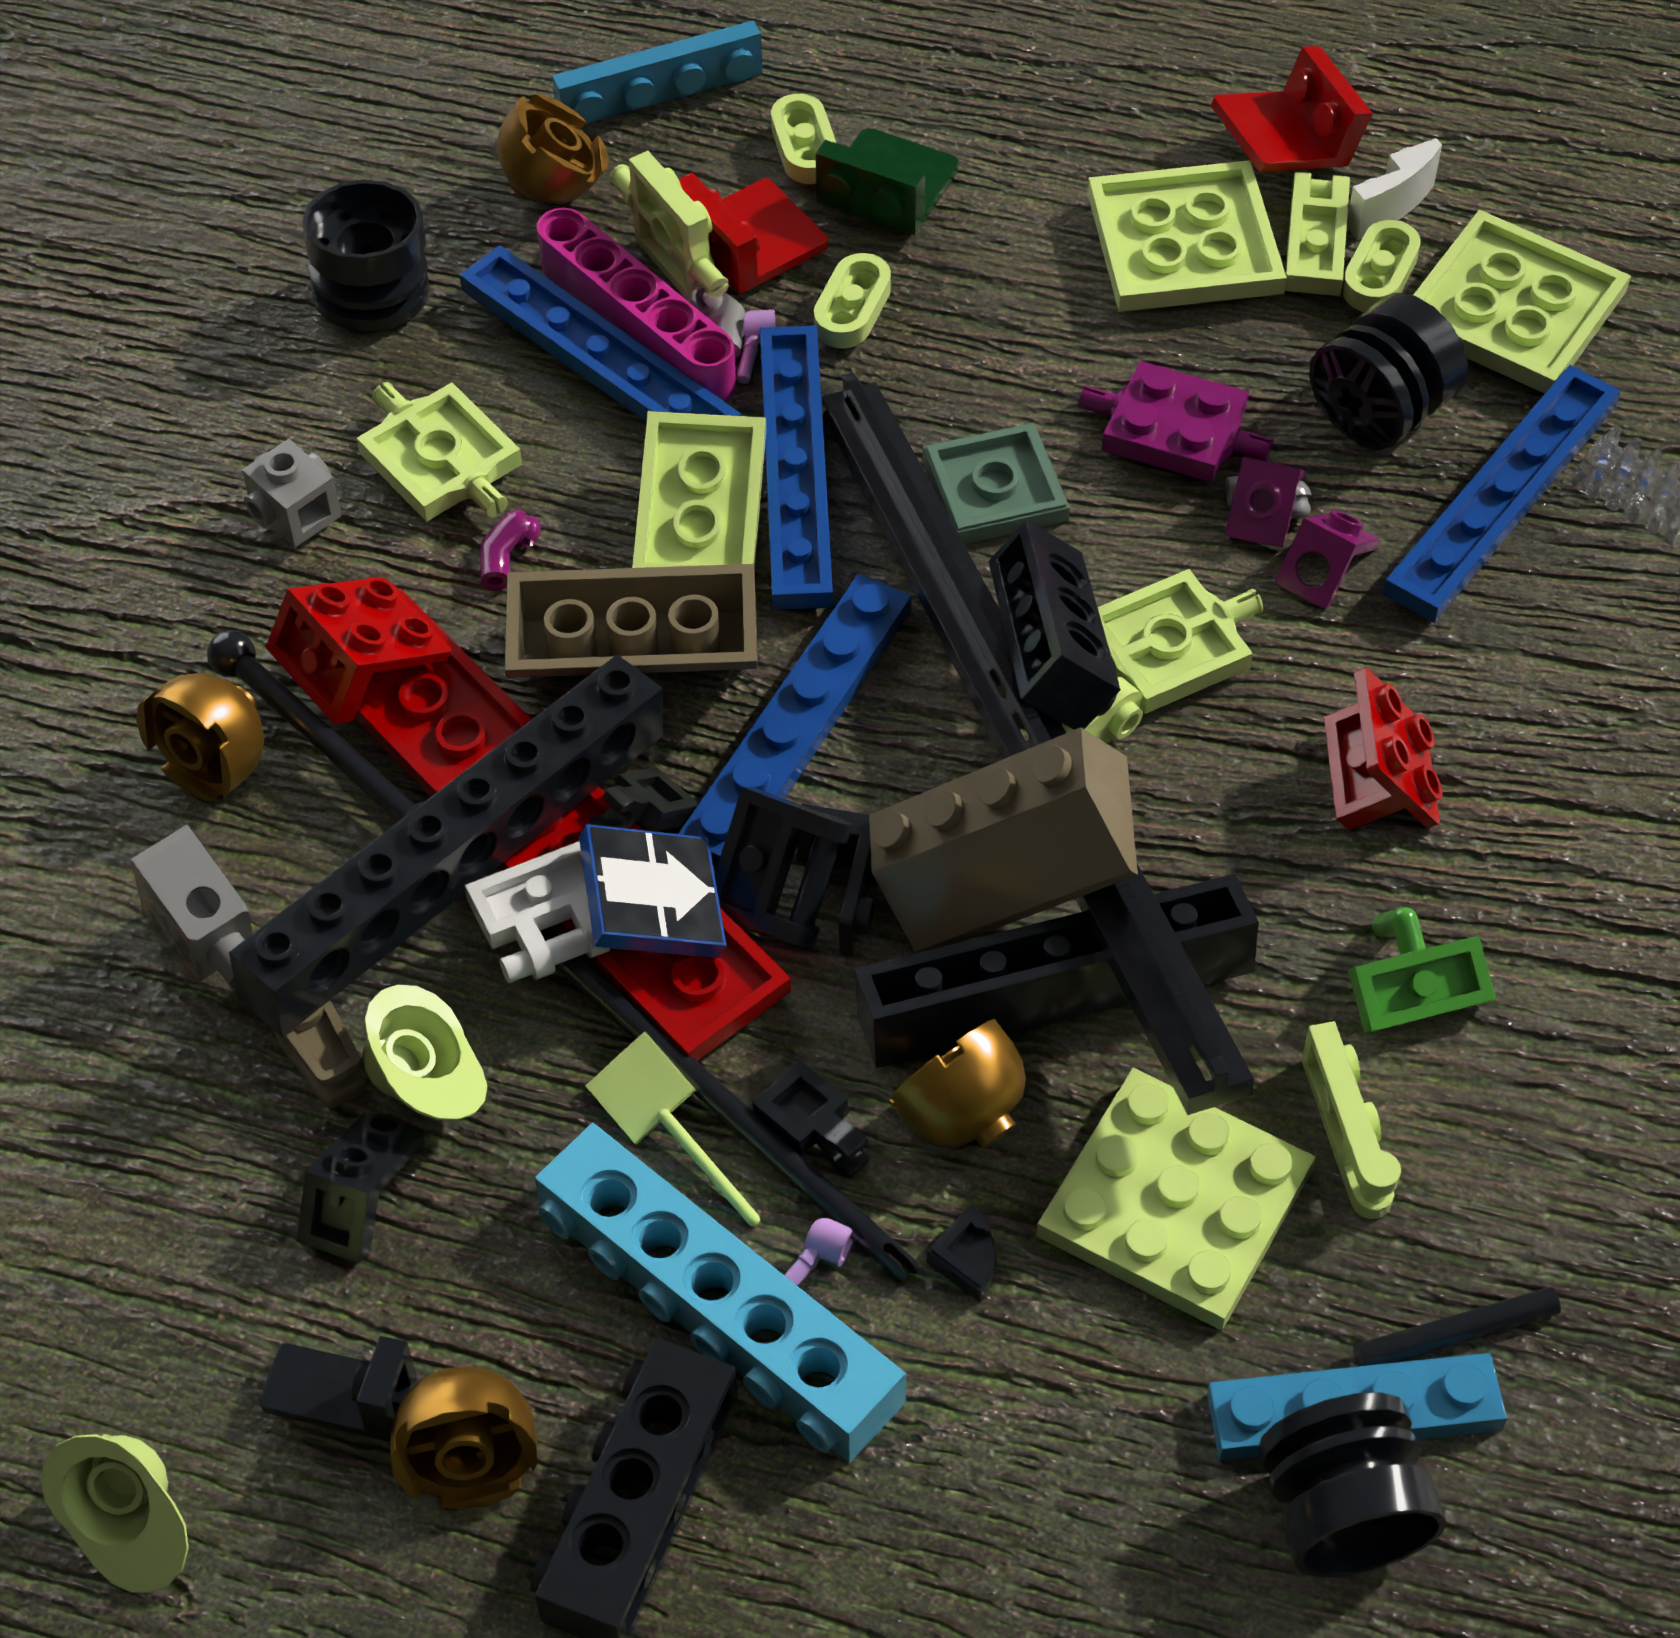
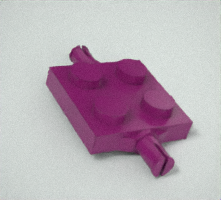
M1142 361L1139 362L1128 385L1117 394L1084 385L1078 402L1079 409L1110 416V421L1103 433L1102 451L1208 482H1213L1220 465L1231 457L1234 452L1267 462L1274 441L1272 437L1268 438L1241 430V420L1247 409L1249 398L1248 391Z

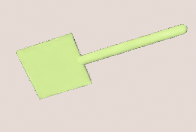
M644 1031L585 1086L636 1145L656 1126L662 1123L750 1226L758 1225L760 1217L671 1114L696 1089Z

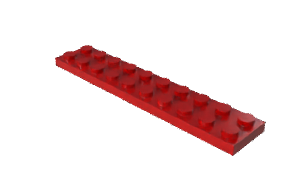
M400 588L398 589L399 593L422 618L432 624L434 630L451 647L452 651L445 662L373 672L355 719L431 797L532 719ZM598 787L498 866V868L503 871L578 842L580 834L586 824H589L588 822L591 817L601 815L611 807L612 804L603 797L605 792ZM636 823L629 828L642 830ZM721 908L726 947L718 958L610 948V951L590 958L587 953L582 955L639 1007L688 1057H694L697 1061L791 993V978ZM572 919L554 925L561 934L576 929Z

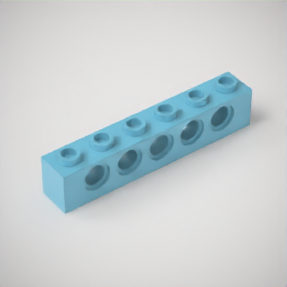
M593 1122L535 1177L540 1204L538 1208L539 1216L556 1235L563 1239H567L572 1235L588 1248L590 1259L602 1273L613 1280H618L622 1276L639 1290L638 1294L641 1301L653 1315L664 1322H669L673 1318L689 1331L692 1343L701 1354L735 1366L736 1371L743 1376V1383L752 1396L768 1408L773 1409L776 1405H779L797 1420L796 1426L799 1432L819 1451L828 1453L832 1449L850 1463L906 1403V1373ZM607 1206H621L625 1208V1211L612 1217L597 1214ZM660 1246H669L677 1250L673 1255L666 1258H653L647 1255L649 1251ZM712 1287L722 1288L729 1292L725 1297L714 1301L704 1300L698 1296L703 1290ZM764 1329L774 1330L782 1335L778 1340L767 1344L757 1343L749 1338L755 1332ZM814 1372L828 1373L836 1379L825 1387H811L802 1381L804 1377Z

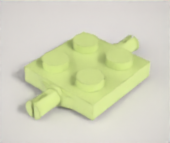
M649 151L630 158L629 167L624 164L615 167L609 175L610 183L625 197V202L631 209L634 219L635 240L689 303H691L692 292L700 285L711 298L723 295L729 287V281L715 267L709 251L708 233L712 232V222L704 205L700 201L693 202L682 189L674 171L668 167L664 169Z
M389 382L382 383L383 389L380 385L377 386L372 394V399L388 415L381 424L357 437L359 453L426 522L468 498L473 499L485 511L488 517H497L496 510L501 515L508 505V500L491 483L522 465L520 448L452 382L429 396L407 401Z
M1187 569L1098 607L1117 677H1122L1142 693L1143 700L1140 708L1144 714L1251 668L1253 653L1237 633L1235 623L1263 612V602L1260 595H1256L1257 591L1252 588L1243 594L1222 601L1205 590L1191 570Z

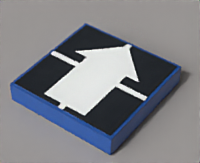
M586 824L579 836L594 947L718 958L726 947V940L708 838Z

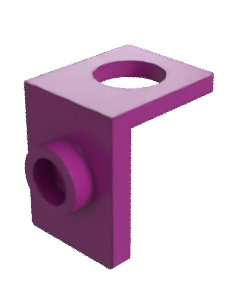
M1243 457L1225 535L1283 548L1286 542L1300 479L1306 480L1307 471Z
M1331 510L1327 514L1306 517L1298 529L1275 579V583L1323 609L1329 608L1353 556L1376 550L1381 539L1362 530L1364 524L1358 519L1337 510ZM1309 551L1322 554L1329 563V576L1318 587L1309 586L1304 583L1298 573L1299 561Z

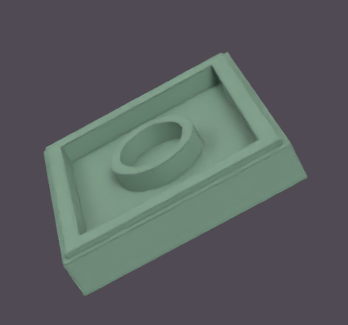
M1034 423L923 446L922 461L931 484L964 544L1010 535L1025 518L1040 527L1069 521L1070 507Z

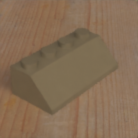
M754 564L508 572L505 650L506 678L591 675L617 654L642 673L757 669L758 649Z
M1081 727L869 815L872 874L915 953L968 940L1138 875L1127 756Z

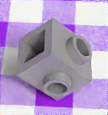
M287 439L271 451L261 454L253 463L242 469L248 493L244 497V503L250 515L262 527L270 525L295 548L342 516L334 478L324 461L315 453L307 455L290 439Z

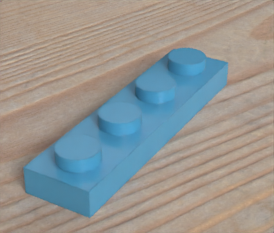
M753 20L552 75L554 99L577 112L586 123L759 76L763 74L761 32Z
M1491 1353L1209 1382L1207 1398L1219 1461L1260 1456L1258 1447L1261 1437L1278 1421L1297 1410L1318 1402L1355 1393L1382 1392L1400 1397L1407 1406L1412 1421L1410 1431H1412L1417 1439L1501 1431L1506 1423L1507 1415Z

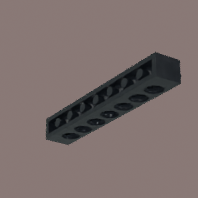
M615 655L229 951L238 999L280 1036L284 1037L466 893V884L485 878L663 737V688L621 656Z

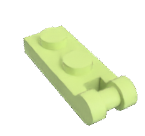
M1294 172L1285 271L1287 277L1285 291L1340 296L1344 271L1350 177L1333 175L1332 181L1311 179V173Z
M1335 1021L1311 1025L1308 1028L1301 1061L1349 1200L1355 1212L1361 1217L1379 1219L1390 1211L1394 1190L1397 1187L1401 1174L1400 1163L1391 1153L1380 1149L1378 1143L1381 1140L1380 1120L1372 1102L1364 1103L1358 1087L1360 1083V1066L1355 1049L1351 1044L1343 1045Z

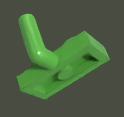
M1400 907L1378 914L1372 923L1373 931L1378 937L1383 939L1396 938L1400 956L1348 969L1364 1033L1496 1000L1479 935L1426 949L1417 914L1409 907Z

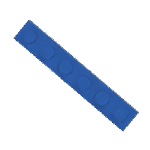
M501 245L459 275L461 290L646 422L648 411L742 416L739 411Z
M817 325L760 328L764 418H766L765 451L773 610L833 607V585Z
M1569 365L1389 575L1385 582L1383 595L1435 623L1614 410L1621 390Z
M858 574L678 833L680 835L707 837L713 867L717 868L741 788L754 787L778 797L786 798L910 614L911 595L861 574Z

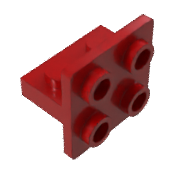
M1367 667L1354 672L1358 703L1324 717L1336 819L1348 830H1351L1406 808L1427 829L1439 825L1440 817L1437 800L1442 798L1443 792L1440 780L1432 768L1430 749L1435 746V738L1429 722L1421 713L1414 714L1402 702L1395 687L1390 683L1384 684Z

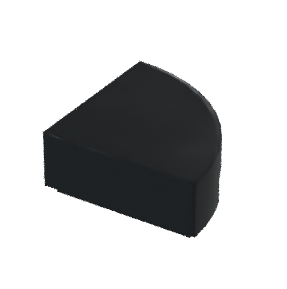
M970 1204L929 1248L926 1262L979 1303L987 1295L994 1279L996 1250L988 1222Z

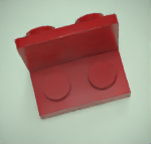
M1305 46L1301 48L1283 91L1220 94L1214 96L1210 105L1225 125V128L1249 157L1251 163L1259 171L1269 173L1349 166L1373 115L1372 111L1320 46Z
M693 172L679 179L682 189L693 202L700 201L708 211L712 222V232L708 233L709 251L714 265L728 279V283L739 295L829 248L828 236L769 178H763L724 199L715 189L709 190Z
M383 577L288 588L265 646L269 653L333 724L354 721L373 672L445 662L452 651L451 647L434 630L432 624L422 618L399 593L398 588Z

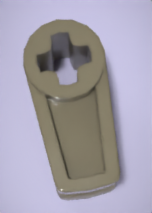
M331 1000L284 1037L274 1030L278 1045L328 1109H333L350 1102L367 1089L366 1079L360 1069L362 1067L360 1055Z

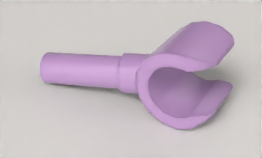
M750 310L744 315V351L736 375V380L739 383L747 384L750 381L758 354V344H761L760 328L776 327L775 310Z
M829 1218L816 1220L808 1232L803 1252L784 1276L798 1286L809 1272L813 1271L820 1258L840 1267L847 1259L854 1244V1240L850 1237L852 1229Z

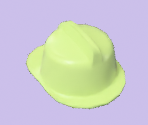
M395 985L381 990L368 1004L364 1018L366 1041L362 1053L365 1071L371 1082L385 1095L400 1100L415 1112L436 1120L458 1121L474 1115L485 1102L487 1082L483 1069L472 1051L452 1009L436 994L418 986Z
M108 1434L102 1436H73L55 1446L43 1463L40 1483L44 1500L56 1519L70 1533L93 1566L111 1584L129 1592L152 1593L170 1585L184 1568L189 1545L186 1524L176 1504L167 1493L168 1479L165 1466L156 1451L139 1439L126 1435L110 1436Z

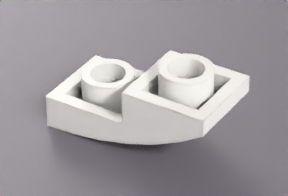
M1437 138L1413 147H1406L1399 152L1389 155L1386 175L1371 178L1353 186L1347 228L1357 241L1363 238L1365 232L1372 224L1382 220L1401 219L1427 196L1435 183L1442 144Z

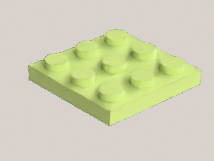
M1250 160L1089 178L1087 194L1119 312L1284 294L1287 277Z
M1478 210L1413 296H1417L1434 306L1452 324L1463 343L1467 359L1542 393H1546L1568 366L1575 364L1627 292L1631 275L1482 210Z
M1132 1068L1039 1220L1036 1237L1222 1331L1311 1174L1316 1156L1215 1107L1187 1115L1172 1086Z

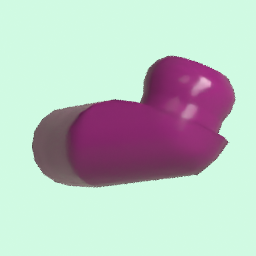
M524 510L505 512L480 543V581L484 588L492 591L507 588L511 551L516 544L523 548L533 546V541H537L540 536L541 525L536 517L526 516Z

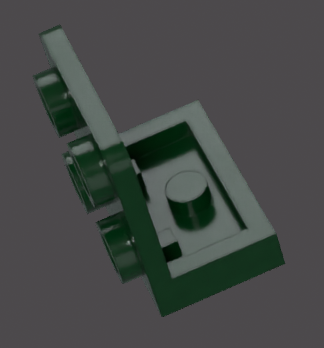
M866 128L860 131L850 147L825 139L815 153L816 202L916 236L958 173L959 162L954 155L873 128Z

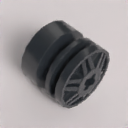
M362 179L339 183L320 192L307 205L302 223L305 246L309 258L308 269L311 278V292L316 310L329 322L348 330L373 332L390 329L413 319L426 305L430 291L427 275L428 265L424 253L426 245L424 221L419 202L401 187L386 181Z
M1395 293L1380 299L1360 315L1351 327L1340 331L1333 340L1328 341L1317 350L1310 360L1309 380L1317 403L1326 418L1340 432L1360 446L1382 450L1394 447L1408 432L1417 428L1427 415L1435 413L1461 390L1467 381L1468 361L1463 343L1452 324L1434 306L1417 296Z
M1378 1392L1355 1393L1327 1399L1297 1410L1283 1418L1261 1437L1258 1451L1263 1467L1271 1474L1269 1480L1271 1493L1280 1502L1289 1504L1283 1510L1281 1524L1294 1565L1302 1574L1322 1578L1348 1576L1376 1570L1419 1552L1442 1535L1447 1521L1431 1476L1424 1468L1414 1466L1418 1462L1422 1449L1418 1439L1410 1431L1412 1421L1407 1406L1400 1397Z

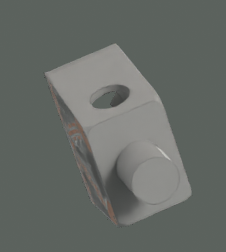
M185 825L131 859L142 911L197 979H206L218 971L231 988H236L229 951L252 935L249 911L190 827Z

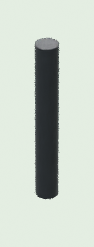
M1550 1286L1355 1344L1353 1346L1354 1357L1358 1367L1396 1363L1559 1314L1561 1312L1560 1301L1556 1291Z

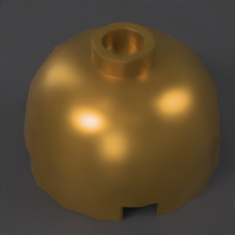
M534 94L529 102L525 101V96L519 98L507 114L500 127L496 152L502 171L508 179V184L516 194L524 199H533L541 203L565 204L585 194L607 170L609 156L605 144L599 136L591 142L589 137L581 130L586 121L577 112L558 100L543 94Z
M209 673L179 675L160 686L143 700L137 708L136 723L141 740L147 751L156 745L158 746L163 756L168 760L160 769L172 782L190 795L204 801H214L221 794L225 797L240 785L258 765L264 745V734L258 714V707L248 691L234 685L230 681Z
M995 1019L980 1025L956 1042L959 1046L941 1058L939 1055L935 1056L910 1076L890 1096L892 1099L889 1101L897 1113L919 1137L937 1146L957 1148L976 1139L984 1149L1016 1125L1009 1116V1113L1023 1097L1026 1076L1023 1061L1018 1051Z
M463 1366L445 1368L425 1376L403 1398L393 1420L390 1436V1454L394 1479L408 1495L420 1500L421 1489L429 1494L441 1496L442 1507L450 1509L486 1507L511 1497L521 1489V1476L529 1468L534 1472L538 1463L535 1422L530 1404L510 1379L490 1369Z

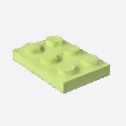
M648 411L632 568L754 564L755 572L766 440V418Z

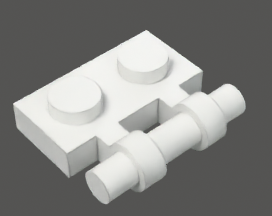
M579 841L465 885L467 901L491 948L495 949L517 940L521 951L499 959L502 972L508 983L530 975L537 980L555 973V965L585 953L590 958L610 951V948L594 947ZM572 919L576 927L575 930L547 941L544 940L540 932L541 930Z

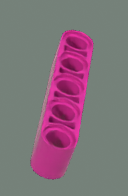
M556 208L546 212L539 218L537 232L542 272L548 279L724 402L734 395L736 390L734 343L725 331L580 212L570 208Z

